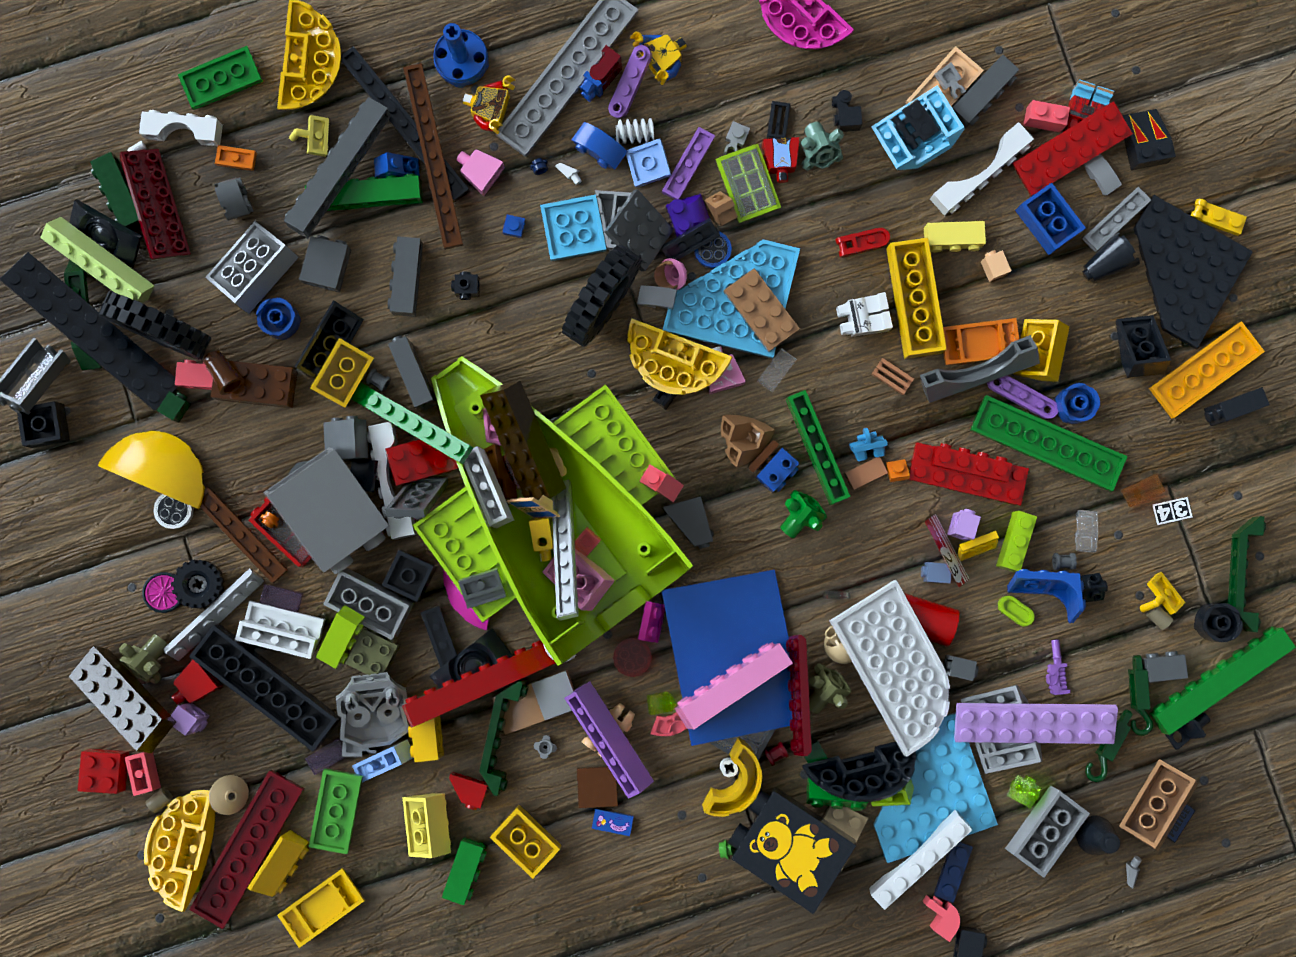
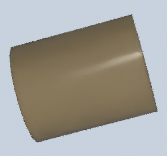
M1160 606L1149 610L1146 614L1161 630L1166 629L1174 620Z
M162 787L146 800V805L151 812L156 814L173 800V796L168 789L166 790Z

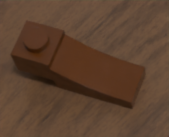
M494 443L484 450L506 501L518 499L516 483L512 482L507 472L500 445Z

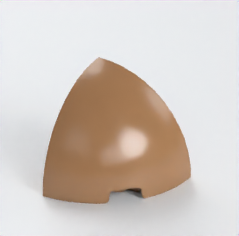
M723 415L721 437L726 439L728 448L725 449V452L735 467H741L755 459L768 445L775 432L767 424L746 416Z

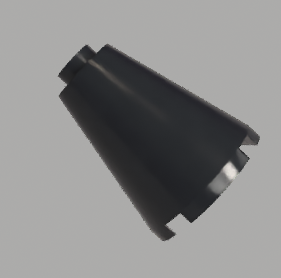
M1121 233L1115 234L1083 266L1084 271L1082 273L1088 281L1092 280L1095 282L1140 264L1139 258L1135 259L1133 256L1136 253L1133 246L1124 235L1120 237Z
M1098 815L1087 817L1075 834L1079 847L1090 855L1112 854L1120 847V840L1112 824L1107 819Z

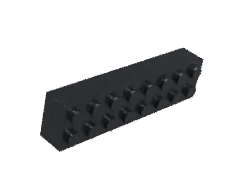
M221 624L213 625L189 657L312 752L318 750L339 723L341 717L247 644L235 640L236 636Z

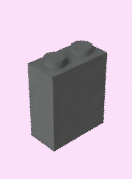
M322 235L317 237L311 236L299 280L306 285L340 293L351 254V248L347 245V242L342 240L329 241V238Z

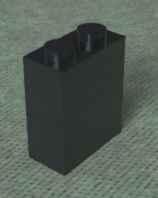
M1263 387L1206 407L1204 408V415L1207 422L1213 426L1269 406L1270 404Z

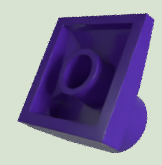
M701 194L681 200L675 199L665 206L676 237L710 218Z

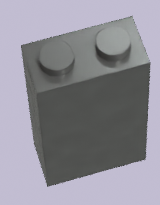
M402 335L393 338L392 342L388 343L414 407L423 412L437 406V400L412 342Z

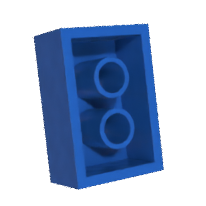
M1052 182L1023 202L1015 210L1048 255L1086 229Z

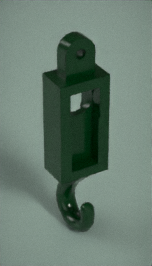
M1133 655V669H1128L1131 708L1143 717L1147 726L1144 730H1139L1136 727V721L1132 720L1131 729L1135 734L1145 736L1153 729L1152 719L1146 712L1147 709H1150L1148 670L1143 669L1141 656Z
M1125 709L1119 720H1117L1114 744H1100L1095 752L1100 760L1101 774L1093 776L1091 774L1093 763L1087 764L1085 772L1090 781L1095 783L1102 782L1107 777V760L1113 762L1131 729L1127 725L1132 717L1131 711Z

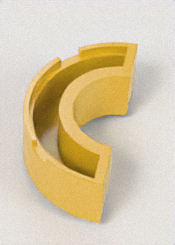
M740 737L737 738L729 753L732 762L739 767L738 778L733 785L726 789H710L702 804L704 813L708 815L726 817L738 811L740 813L753 803L760 791L762 771L759 761L750 745Z

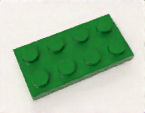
M248 46L178 74L193 110L263 82Z

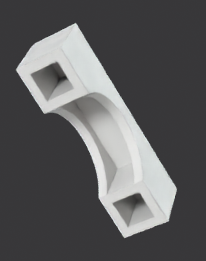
M149 110V112L142 111L139 134L146 140L165 141L171 132L177 129H189L193 131L195 139L201 145L218 146L221 142L223 125L216 117L210 115L198 117L195 114L188 113L184 116L176 112L164 114L156 110Z

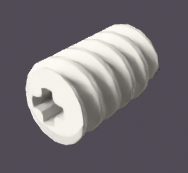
M649 118L647 124L644 119H641L640 124L634 119L631 125L629 119H627L625 125H623L621 120L616 125V141L618 143L622 139L623 143L626 144L628 138L631 144L634 143L635 138H637L638 143H641L642 138L645 139L646 143L649 142L650 137L654 141V125L651 118Z

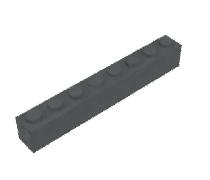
M369 97L360 105L359 112L355 117L351 118L348 128L340 134L335 147L329 150L324 163L318 166L315 176L307 182L304 192L297 197L293 208L286 213L284 222L290 229L307 239L309 238L390 119L391 115L387 107Z

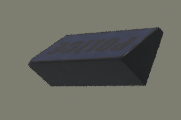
M1186 804L1166 838L1175 843L1196 810Z

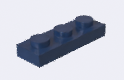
M959 842L948 852L933 894L934 896L954 903L973 849L971 845Z

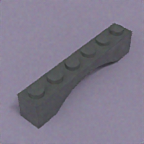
M1030 335L1011 342L997 356L977 366L960 370L935 369L921 374L920 379L923 391L929 403L1040 364L1038 347Z

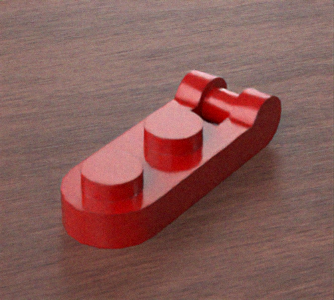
M875 228L838 237L835 240L840 248L839 256L843 258L885 247L890 240V234L884 228ZM847 242L852 243L851 248H847Z

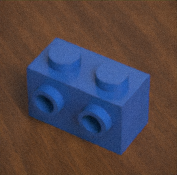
M781 448L755 478L772 493L775 490L779 492L786 484L784 480L788 475L792 478L799 470L796 467L799 462Z

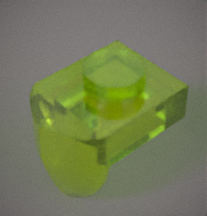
M668 692L647 695L648 712L650 715L672 712L676 707L675 698Z

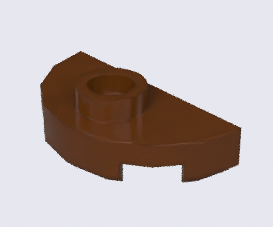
M775 440L772 441L749 466V469L754 473L762 463L766 465L774 457L771 453L779 444Z

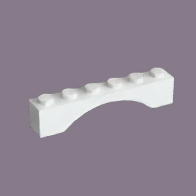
M1018 122L1000 139L995 159L986 170L967 180L947 182L932 195L930 200L944 216L949 212L953 214L961 207L959 203L963 200L967 202L975 195L973 192L977 188L979 190L984 188L989 183L987 180L991 176L993 178L997 177L1003 171L1001 168L1004 165L1010 166L1017 159L1015 157L1017 154L1021 153L1023 155L1031 148L1029 144L1032 142L1033 137Z
M391 422L368 426L369 432H367L368 442L372 443L373 448L370 451L371 458L378 461L376 480L380 481L381 487L378 488L380 499L384 501L385 506H382V512L385 518V509L396 497L391 484L390 465L385 452V448L396 446L398 443L395 426ZM387 517L389 526L386 528L388 536H391V539L396 540L417 535V531L412 526L415 524L413 517L401 519Z
M954 810L940 823L934 833L914 854L898 867L883 875L869 888L871 896L884 910L888 908L972 831L969 823Z

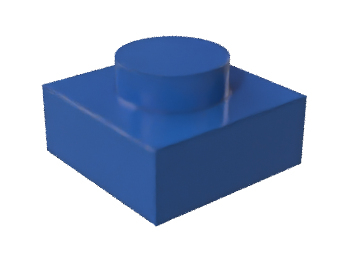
M507 214L502 233L522 238L525 218Z

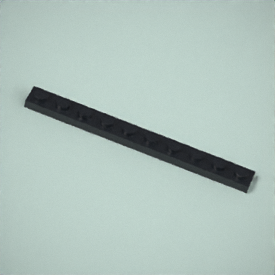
M351 47L341 55V62L371 99L388 108L391 115L389 121L425 165L416 123L355 47ZM444 159L454 202H456L470 190Z

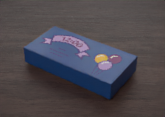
M595 808L592 829L630 836L634 816Z

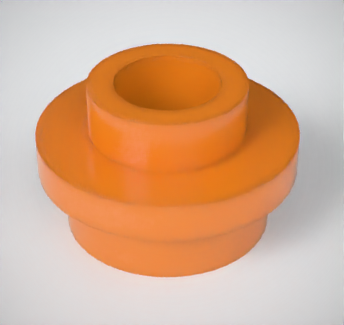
M266 511L260 517L263 520L261 523L268 528L278 527L279 525L278 521L280 519L270 512Z

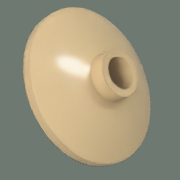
M226 775L214 782L209 792L211 807L223 815H231L240 811L248 800V786L242 778L235 775ZM230 793H234L232 799H228Z

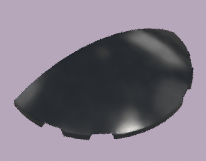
M895 741L875 746L874 752L842 760L839 756L804 764L802 768L817 786L833 796L856 802H873L897 794L911 780L915 771L916 751L906 757Z

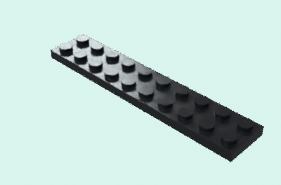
M29 252L0 278V281L154 412L158 409L168 392H174L178 388L175 385V377L110 321L99 316V312Z

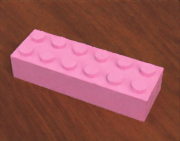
M766 643L758 649L759 653L750 654L743 658L742 661L744 663L741 665L735 664L726 670L727 674L718 675L710 680L711 684L709 686H701L696 689L694 696L684 697L678 701L677 704L679 706L674 709L686 728H697L793 664L781 644Z

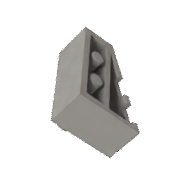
M595 190L603 223V231L631 193ZM604 233L607 248L609 251H612L616 244Z

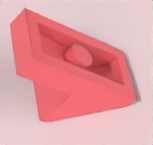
M652 465L648 466L639 481L673 503L684 486L668 473L665 474Z

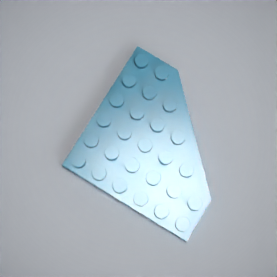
M763 239L748 250L746 249L726 263L697 278L687 286L677 290L673 310H667L663 330L675 335L773 359L776 347L770 352L766 350L723 291L755 268L783 307L786 308L800 248Z
M956 712L944 717L938 733L927 744L916 751L915 771L911 778L914 786L911 805L882 806L878 817L875 819L873 825L887 863L914 854L934 833L940 823L954 810L971 826L972 831L968 835L998 825L969 742H955Z

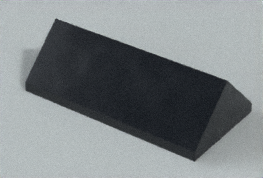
M333 300L294 367L316 379L338 339L340 338L350 344L364 319Z

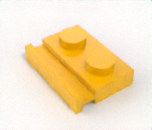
M993 531L959 544L960 547L957 555L960 561L995 549L999 539L997 532Z

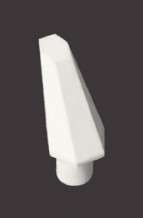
M562 163L555 165L568 179H572L575 185L582 182L578 176L579 170Z

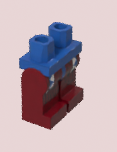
M607 45L601 50L602 59L598 64L590 68V73L586 71L583 75L584 83L580 86L582 90L581 95L589 102L596 95L600 98L603 95V91L622 70L621 56Z

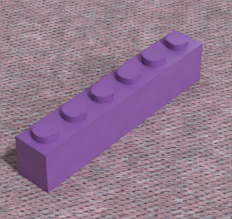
M590 681L564 698L628 799L641 793L654 782Z

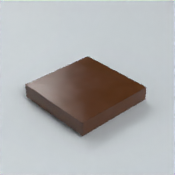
M608 766L577 768L579 808L618 806L617 781Z

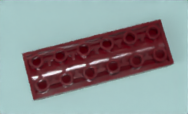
M159 149L120 152V160L150 258L153 260L190 255L191 253Z
M802 635L788 637L789 640L786 641V650L789 652V658L793 663L787 667L788 672H790L788 690L791 691L789 710L792 711L790 730L793 731L791 750L794 751V755L808 756L812 751L807 644L806 639Z

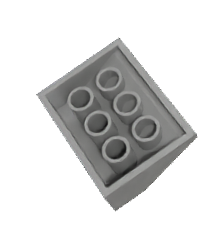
M254 221L205 278L249 314L293 265L298 256L259 223Z

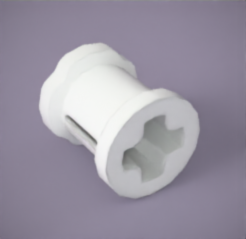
M726 757L721 761L720 769L724 776L731 777L737 774L738 767L732 762L730 757ZM732 763L734 769L726 771L724 765Z

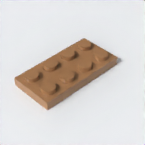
M755 268L723 291L768 352L799 331L798 325Z

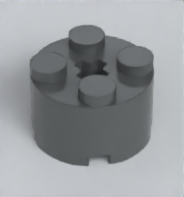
M240 177L214 184L221 207L226 211L224 215L228 221L254 212L252 204L247 197L246 187Z

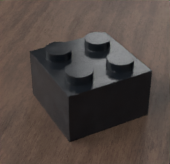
M56 401L34 405L29 415L24 412L17 413L22 446L37 448L70 441L64 404Z
M398 550L382 586L416 602H421L437 566L405 551Z

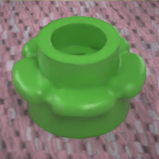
M724 840V842H719V853L721 858L729 860L730 855H733V847L728 844L727 840Z

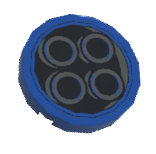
M720 231V236L694 250L695 258L706 268L714 269L726 263L730 258L732 250L730 240Z

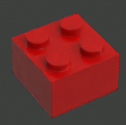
M102 749L81 751L78 791L112 794L125 791L127 781L125 757L129 756V751Z

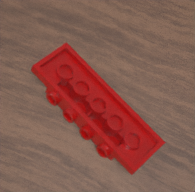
M918 442L915 443L909 470L910 478L908 480L1021 506L1029 468L1012 465L1004 457L989 458V454L978 452L975 455L970 454L971 450L966 448L953 450L951 449L952 446L941 443L940 446L935 447Z

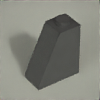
M701 496L663 507L664 512L694 547L698 546L699 549L710 546L709 543L713 542Z

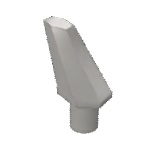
M1135 856L1131 862H1126L1127 884L1132 889L1135 886L1140 871L1138 866L1142 862V859L1138 856Z

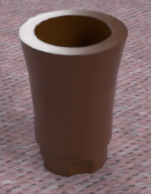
M219 350L208 353L204 357L203 362L213 377L221 395L230 394L242 386L244 378L232 367Z

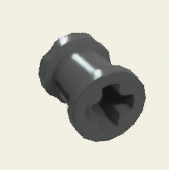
M375 368L371 370L366 379L367 384L376 386L381 392L387 389L391 381L390 377L383 376Z
M1069 553V555L1053 554L1052 566L1054 570H1059V568L1076 569L1075 553Z

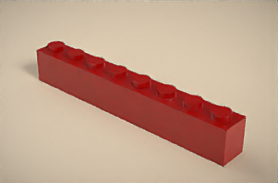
M539 640L532 643L533 648L526 650L523 647L514 651L515 656L508 658L505 655L496 659L497 664L490 666V663L478 667L479 672L472 674V671L460 675L461 680L456 682L453 679L442 683L443 688L438 690L435 687L424 691L425 696L417 698V695L405 700L407 704L402 705V708L412 728L556 662L547 655L544 644Z

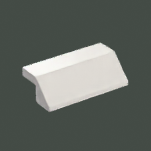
M249 601L245 620L239 622L235 640L311 659L321 639L326 619Z

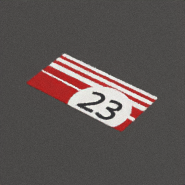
M935 514L927 519L925 523L960 588L969 580V577Z

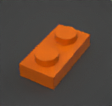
M218 145L215 164L217 166L254 171L257 152Z

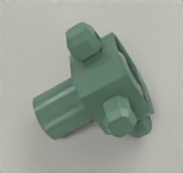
M813 122L807 125L805 128L807 137L801 141L806 154V158L801 164L802 168L807 171L814 166L823 169L829 167L833 162H840L843 159L839 142L844 136L843 132L840 129H835L829 134L825 132L820 122Z

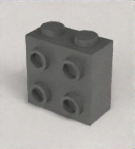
M346 416V420H343V418H331V422L323 423L325 450L328 447L335 449L343 461L368 458L366 420L358 419V416Z

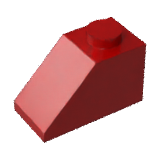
M452 772L449 779L461 803L466 804L465 807L472 810L481 808L488 790L487 783Z

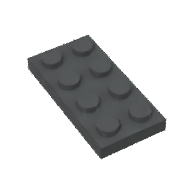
M425 478L405 484L385 509L386 517H394L396 519L404 517L424 518L448 486V478Z

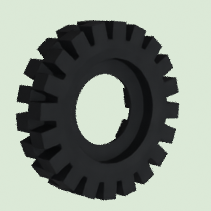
M621 244L614 247L606 255L604 261L602 260L597 266L595 274H591L587 280V285L581 289L578 294L579 298L574 301L570 308L571 311L567 314L566 322L562 327V333L582 347L587 346L589 342L591 343L603 329L604 324H607L613 311H616L621 304L619 302L625 297L628 288L635 280V276L642 263V258Z
M108 291L98 313L99 316L130 332L198 360H202L212 339L206 333L183 321L177 320L175 317Z

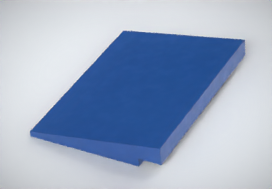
M775 570L662 590L682 699L694 696V691L701 686H709L711 684L710 680L714 677L727 674L726 670L735 664L741 665L744 663L742 661L743 658L750 654L759 653L758 649L766 643H780L789 657V652L786 650V641L789 640ZM787 668L697 728L688 729L691 746L790 726V720L792 719V711L789 710L791 691L788 690L790 672H788Z

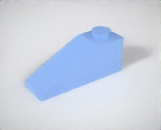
M408 740L402 741L352 765L356 774L363 775L362 782L413 759L410 754V744Z

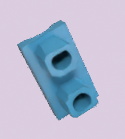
M863 428V434L857 435V442L849 443L850 449L853 451L857 461L866 460V450L870 449L873 450L874 457L885 456V446H888L887 440H884L883 436L877 437L876 431L869 433L868 428Z

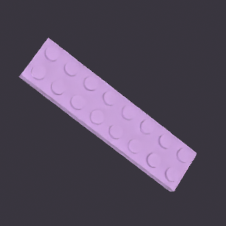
M957 703L954 739L955 742L1032 743L1037 741V743L1114 744L1118 707L1116 705Z

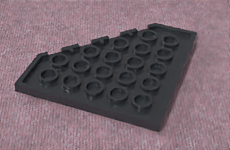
M1153 195L1133 230L1138 238L1139 251L1142 261L1144 260L1147 271L1145 272L1149 286L1152 287L1153 300L1156 311L1159 312L1162 330L1196 349L1199 347L1253 251L1158 196Z

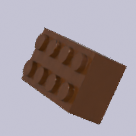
M228 361L244 378V383L240 388L227 395L220 394L213 379L211 397L216 400L293 409L298 371L292 367Z

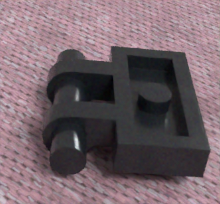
M918 99L901 110L906 116L902 120L898 115L891 118L894 128L904 137L903 141L906 145L909 144L912 150L919 146L915 141L918 136L924 142L939 131V128ZM909 122L915 129L913 133H910L905 126Z

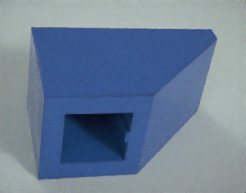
M388 152L374 158L375 177L386 178L389 175L405 177L406 174L419 176L418 158Z

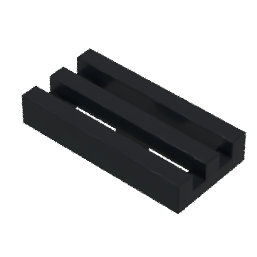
M772 101L766 139L786 138L791 103ZM775 106H778L775 134H771ZM782 107H786L782 135H779Z

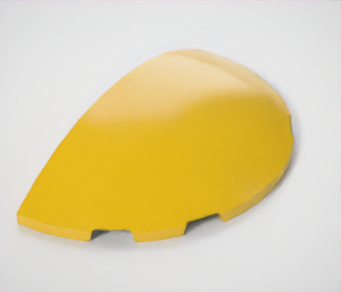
M289 0L285 31L286 45L283 72H281L278 110L302 108L320 99L335 82L341 64L340 43L332 24L324 15L314 10L311 5L299 0Z
M631 318L627 338L630 344L631 354L629 356L634 368L642 375V379L659 391L674 395H685L701 391L722 376L733 358L730 355Z
M148 431L129 435L112 446L98 464L101 468L197 509L201 506L205 486L202 484V473L204 472L201 462L195 457L191 451L192 448L187 443L171 434L160 431Z
M210 790L191 791L190 794L173 799L166 805L167 808L164 812L155 818L146 838L144 864L148 866L150 874L148 881L153 891L158 892L164 898L163 902L181 912H185L197 890L211 848L215 825V810L209 802Z

